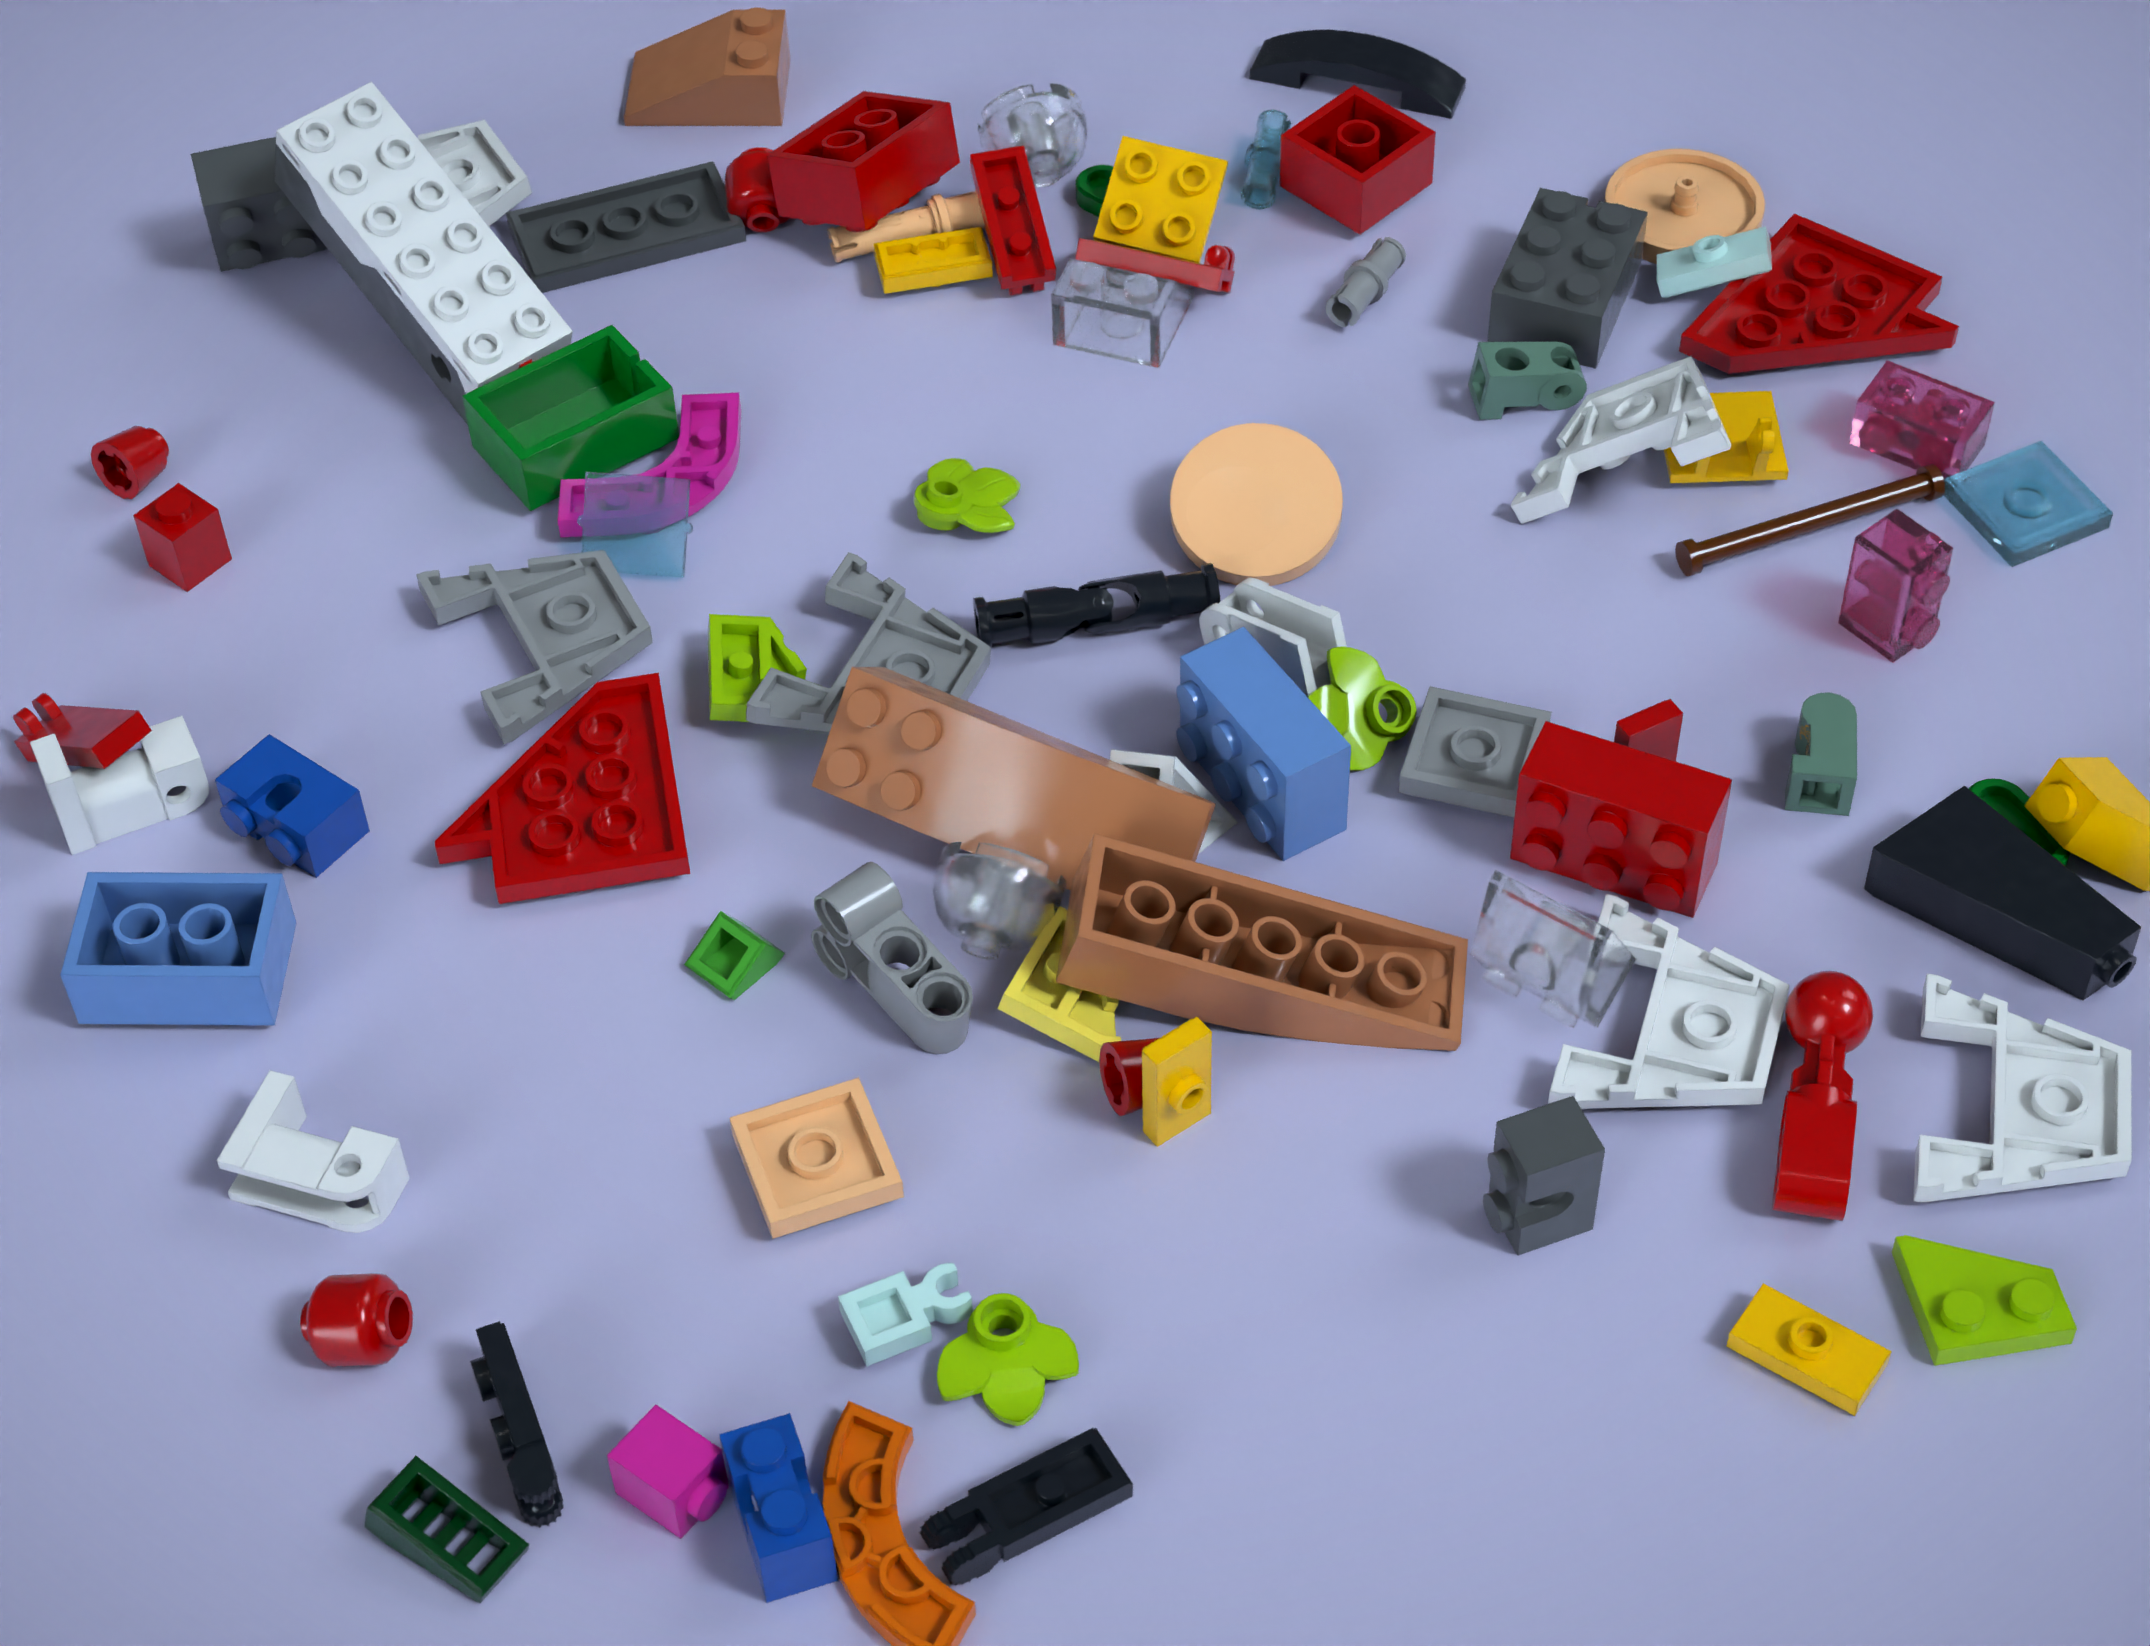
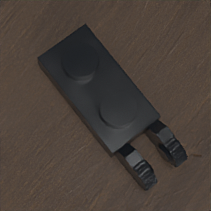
M498 1321L475 1329L483 1357L471 1360L470 1364L482 1401L485 1402L497 1398L502 1415L490 1419V1423L502 1460L511 1459L507 1465V1471L521 1516L524 1517L525 1522L529 1521L531 1526L538 1525L541 1528L542 1525L549 1526V1523L556 1522L558 1516H562L561 1510L564 1509L563 1498L557 1482L556 1471L505 1324H501Z
M1091 1428L968 1490L967 1497L945 1507L941 1512L937 1511L935 1515L930 1516L927 1521H924L925 1524L920 1527L921 1531L919 1533L929 1549H941L944 1546H948L951 1542H957L967 1537L980 1522L986 1534L972 1540L966 1546L959 1547L954 1552L952 1551V1554L946 1557V1561L942 1563L943 1567L941 1569L950 1584L955 1586L958 1584L963 1585L965 1582H970L973 1578H978L990 1572L1001 1558L1006 1562L1133 1497V1483L1097 1428Z

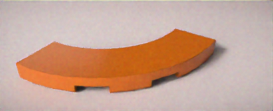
M848 1401L832 1435L823 1471V1511L832 1535L836 1568L842 1585L856 1608L873 1629L892 1646H959L976 1616L975 1602L945 1585L929 1571L918 1558L913 1548L908 1546L898 1517L897 1489L906 1455L914 1441L913 1429L910 1426Z

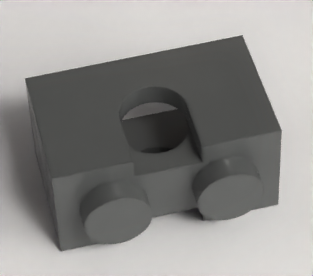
M1570 1096L1497 1121L1494 1152L1489 1153L1487 1158L1490 1172L1489 1192L1483 1195L1484 1210L1493 1230L1498 1234L1505 1233L1517 1256L1593 1230L1605 1148L1575 1097Z

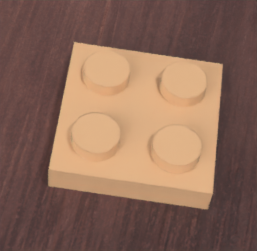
M859 1077L729 1117L733 1138L772 1239L904 1197L902 1179Z

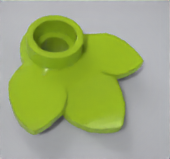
M950 458L935 463L928 469L927 481L921 483L916 488L913 502L917 509L918 519L930 528L946 531L956 529L963 524L978 532H1002L1014 529L1015 523L1012 517L1002 507L1018 495L1021 484L1015 477L1000 469L984 467L974 471L967 460Z
M1335 647L1327 651V665L1331 684L1317 688L1308 694L1307 697L1351 745L1350 771L1365 770L1381 760L1388 742L1399 740L1408 733L1416 718V703L1412 694L1405 687L1393 681L1385 680L1383 672L1374 657L1364 651L1351 647ZM1379 703H1381L1387 711V718L1385 722L1382 720L1379 714Z
M1007 1293L994 1294L982 1300L971 1313L967 1324V1333L955 1338L943 1348L937 1370L938 1390L945 1401L959 1400L981 1393L985 1406L997 1419L1014 1426H1021L1031 1420L1040 1410L1045 1396V1379H1068L1079 1374L1078 1352L1075 1343L1063 1329L1038 1322L1034 1311L1022 1299ZM1001 1328L1014 1331V1333L1005 1336L992 1334Z

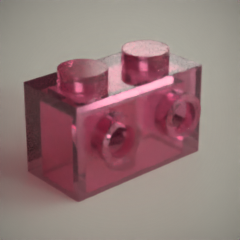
M1887 360L1857 400L1849 444L1914 470L1925 465L1934 464L1940 469L1944 482L1956 486L1986 443L1995 402Z
M1895 509L1855 537L1838 623L1892 663L1913 648L1922 649L1934 638L1940 626L1938 613L1942 596L1950 583V577L1947 574L1953 547L1900 510Z

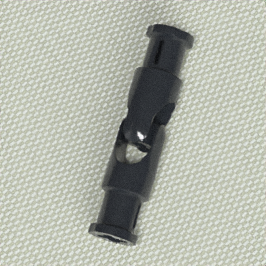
M1213 563L1202 564L1200 571L1165 576L1163 571L1160 570L1089 581L1078 588L1079 591L1072 588L1052 586L1024 590L1022 597L986 602L983 597L973 598V609L977 638L992 648L993 643L1027 638L1032 644L1060 640L1067 635L1075 633L1079 628H1085L1086 632L1108 633L1168 624L1171 617L1201 613L1210 605L1219 603L1220 591ZM1116 588L1127 592L1132 597L1136 606L1135 613L1126 619L1112 621L1114 600L1107 589Z

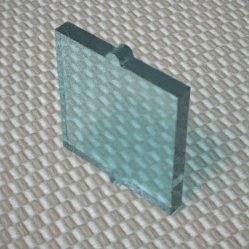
M586 472L584 513L577 519L578 525L583 527L581 553L605 550L618 573L685 577L687 534L693 531V525L688 522L690 479Z

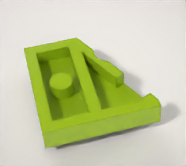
M709 614L708 672L710 720L749 722L746 721L747 702L770 668L806 680L807 668L798 655L786 647L783 641L784 636L771 617Z
M1912 1236L1895 1237L1891 1253L1934 1366L2072 1344L2077 1327L2053 1269Z

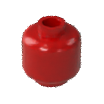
M762 147L751 148L742 152L728 165L725 174L726 206L728 212L740 217L744 226L755 232L772 231L790 219L778 216L767 155L774 150Z
M375 1273L327 1276L315 1287L309 1301L303 1306L300 1317V1327L304 1339L310 1343L316 1357L328 1366L386 1364L398 1353L400 1347L407 1343L413 1326V1311L407 1294L399 1290L397 1284L387 1275Z

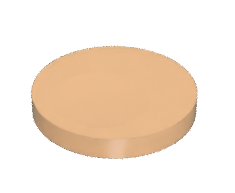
M1693 149L1658 150L1629 160L1611 176L1606 187L1604 201L1648 212L1642 259L1657 264V254L1692 246L1704 237L1711 235L1726 237L1761 228L1765 210V199L1762 189L1748 171L1722 156Z
M1266 423L1235 425L1217 431L1200 441L1180 463L1170 492L1171 523L1180 547L1187 557L1200 569L1202 564L1213 563L1217 579L1238 585L1243 580L1251 577L1267 582L1269 586H1274L1302 576L1315 567L1329 552L1340 529L1343 502L1342 487L1337 471L1328 456L1314 442L1302 434L1282 426Z

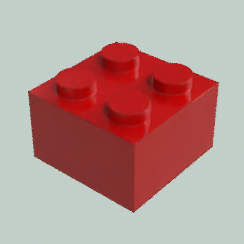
M1353 85L1281 134L1280 187L1361 235L1432 184L1436 132Z

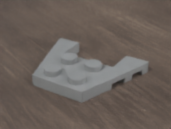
M605 550L528 559V568L495 571L492 564L469 566V575L441 578L439 570L416 574L420 592L438 625L494 605H499L533 665L534 672L480 691L484 709L503 744L514 741L653 643L649 623Z
M848 552L826 585L825 603L874 620L873 624L831 688H826L770 668L747 702L746 721L754 724L830 732L851 667H885L968 701L990 665L991 647L935 608L930 609L928 612L924 611L905 598L906 588L891 578H887L882 582L867 571V562Z

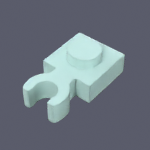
M945 1263L932 1268L925 1275L922 1283L912 1287L904 1271L838 1296L840 1313L866 1366L931 1342L932 1332L930 1323L933 1321L954 1324L967 1319L971 1315L973 1307L969 1291L954 1297L940 1295L941 1292L958 1286V1273L954 1263Z

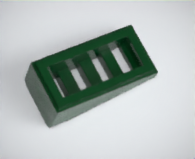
M415 1456L366 1510L364 1525L366 1529L388 1546L479 1603L489 1595L528 1551L530 1545L418 1456ZM420 1499L428 1504V1506L411 1523L403 1515ZM441 1513L452 1519L434 1539L424 1533ZM466 1528L475 1535L454 1557L446 1548ZM489 1543L499 1549V1552L477 1575L467 1565Z

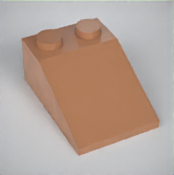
M760 7L747 10H731L636 51L624 114L625 126H782L790 68L786 11L767 10Z

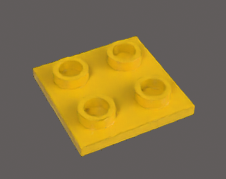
M1122 136L1094 232V240L1200 263L1227 171L1228 161Z
M1771 391L1710 393L1731 442V449L1682 467L1671 448L1664 449L1670 483L1787 480L1789 470Z

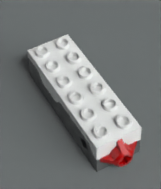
M373 82L276 130L275 183L467 425L462 395L571 344L573 334L571 328Z

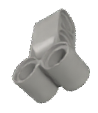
M867 862L817 895L814 899V908L822 925L813 930L811 938L816 953L827 969L841 980L848 979L853 975L908 1037L924 1051L933 1054H946L958 1049L965 1041L968 1033L973 1002L972 988L962 974L902 911L903 904L899 890L887 872L878 864ZM890 963H902L910 968L896 970L887 965ZM932 1008H943L949 1010L953 1014L949 1016H939L932 1014L928 1010Z

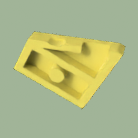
M1056 905L1004 992L997 1009L1099 1062L1100 1049L1103 1043L1121 1041V1037L1116 1036L1115 1010L1119 1000L1056 982L1067 909Z

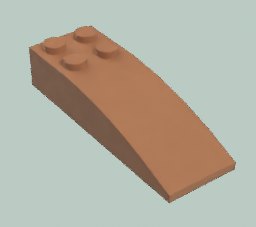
M851 667L812 783V787L920 833L1071 890L1073 877L1094 833L1195 862L1216 805L1214 802L885 667Z
M1094 833L1072 880L1056 982L1188 1019L1198 1017L1202 1022L1249 1032L1337 1044L1456 1051L1461 1044L1468 939Z

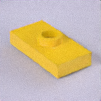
M982 227L873 244L875 262L884 294L993 277L992 260Z
M1198 1017L1191 1018L1142 1050L1143 1132L1157 1147L1211 1114L1212 1032Z
M1764 1283L1730 1331L1726 1346L1854 1416L1887 1367L1892 1352Z

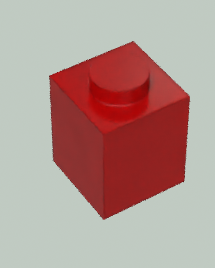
M177 483L133 515L148 566L186 592L232 560L218 508L180 483Z

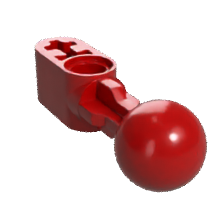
M1821 971L1802 979L1793 988L1786 1003L1785 1018L1788 1030L1793 1039L1805 1050L1803 1064L1793 1070L1790 1091L1786 1092L1779 1135L1772 1210L1843 1221L1850 1188L1857 1116V1101L1852 1100L1853 1078L1844 1070L1845 1057L1847 1053L1857 1048L1867 1037L1872 1026L1873 1008L1868 993L1854 978L1837 971Z

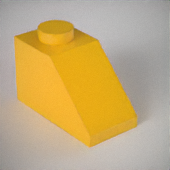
M2107 757L2058 758L2024 807L2063 849L2143 891H2150V802Z

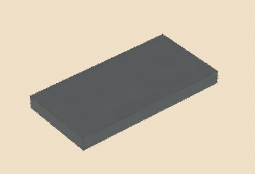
M714 161L506 213L509 231L526 272L542 293L746 241L745 226L741 218L730 214L727 210L725 184Z

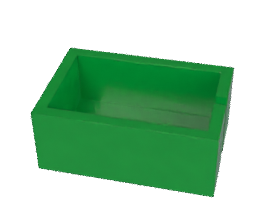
M613 325L462 395L472 447L530 511L559 498L561 479L599 478L679 438L673 387L646 359L640 361L639 352Z

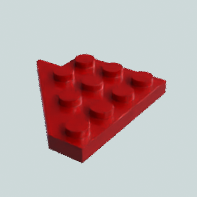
M1794 213L1770 239L1772 270L1731 281L1681 334L1679 352L1731 374L1952 348L1956 343L1959 326L1925 312V309L1939 295L1942 276Z
M659 673L597 682L435 840L439 864L492 856L495 889L499 904L691 874Z

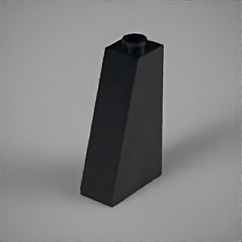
M1965 786L1872 849L1864 890L1872 897L2083 1001L2104 985L2113 988L2120 984L2130 974L2136 964L2137 958L2133 955L2141 926Z

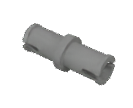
M1385 237L1384 241L1381 238L1377 239L1364 259L1353 262L1344 274L1343 285L1326 302V313L1331 321L1341 327H1347L1348 322L1350 326H1353L1370 303H1375L1381 299L1388 289V280L1402 266L1406 259L1405 250L1397 240L1390 237Z

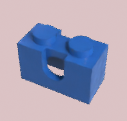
M270 734L215 779L223 806L220 809V813L232 831L241 837L250 835L256 840L262 837L265 838L267 848L278 861L287 866L295 864L315 878L370 831L360 791Z
M788 1413L719 1434L728 1483L766 1602L769 1603L838 1581L832 1535L818 1494H812L805 1455L791 1414ZM751 1495L754 1496L758 1511H755Z

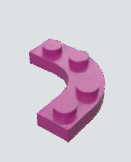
M739 392L682 395L680 435L675 450L661 464L643 473L610 478L561 479L558 508L560 537L612 536L637 533L655 534L664 530L667 526L693 515L714 500L730 481L739 459L741 431Z

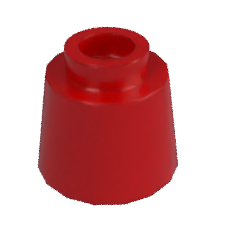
M133 426L93 445L91 450L92 465L98 477L111 492L123 499L134 498L166 468L169 455V447L164 437L155 429L142 426Z
M1159 1038L1106 1042L1102 1044L1099 1058L1102 1083L1110 1105L1119 1116H1124L1143 1108L1142 1050Z

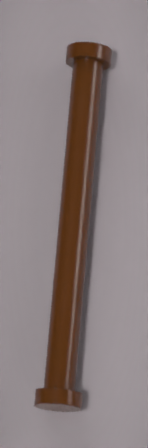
M1929 464L1919 467L1916 475L1697 543L1693 539H1686L1676 544L1675 554L1677 563L1684 575L1692 576L1701 573L1703 565L1924 497L1925 500L1932 501L1943 497L1945 493L1944 478L1936 465Z

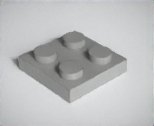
M1430 686L1400 773L1398 793L1514 817L1519 773L1545 721H1551V712Z

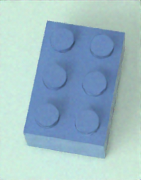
M1242 627L1180 656V685L1176 688L1177 699L1180 704V727L1176 731L1178 744L1189 761H1197L1210 775L1218 795L1225 802L1232 801L1245 816L1253 836L1261 843L1267 842L1277 855L1285 861L1347 830L1351 745L1247 629Z
M87 872L60 974L78 1023L275 1026L297 924L283 874Z

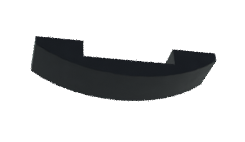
M1341 30L1297 31L1266 39L1250 70L1251 80L1300 89L1306 75L1312 74L1402 92L1401 109L1452 119L1466 87V78L1438 59L1422 51L1386 38Z

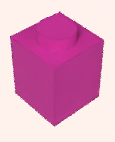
M657 1404L607 1454L615 1493L680 1539L684 1537L698 1520L701 1522L706 1521L716 1513L722 1505L729 1488L722 1449Z

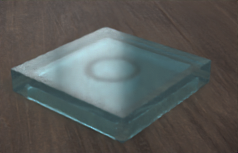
M2042 440L1944 480V497L2011 567L2106 530L2110 527L2113 512Z

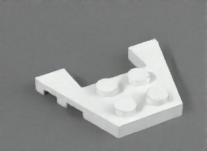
M485 120L418 135L419 141L488 226L492 225L532 193L526 174Z
M1692 356L1587 395L1556 439L1561 450L1556 456L1539 462L1531 474L1536 485L1529 495H1526L1525 492H1518L1512 500L1511 507L1521 524L1568 508L1578 474L1599 466L1604 470L1615 468L1624 463L1631 454L1651 447L1654 450H1664L1670 447L1681 467L1731 449L1729 437L1702 374Z
M1606 894L1594 934L1591 954L1657 969L1635 1055L1630 1060L1563 1044L1550 1088L1548 1104L1570 1096L1575 1097L1581 1109L1762 1104L1790 985L1717 947H1714L1709 953L1678 937V927L1660 918H1657L1652 924L1629 912V902L1617 896Z
M1927 974L1922 994L1921 1037L1992 1047L1989 1144L1920 1135L1915 1153L1913 1201L1932 1202L2125 1177L2132 1161L2131 1050L2047 1018L2044 1025L2008 1012V1002L1985 993L1981 1000H1977L1951 990L1952 980L1939 975Z

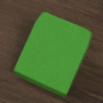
M720 911L684 965L726 996L736 1000L777 965L785 952L741 921Z

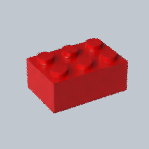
M862 91L767 155L778 216L801 219L807 225L826 223L845 226L846 230L851 232H863L874 228L881 218L894 209L908 204L912 196L925 187L938 183L942 175L960 163L950 102Z
M1545 721L1519 773L1510 859L1525 863L1537 870L1549 871L1589 884L1599 890H1608L1648 903L1661 910L1673 911L1694 918L1718 863L1732 779Z

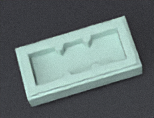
M1766 226L1726 237L1720 235L1707 236L1698 240L1692 246L1657 254V284L1662 298L1692 292L1772 270L1771 242Z

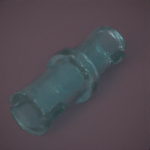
M1266 110L1259 115L1254 142L1246 150L1244 163L1248 170L1241 190V198H1246L1244 203L1254 209H1267L1275 202L1276 187L1280 176L1281 134L1289 130L1292 124L1291 120L1286 121L1288 116L1279 110Z

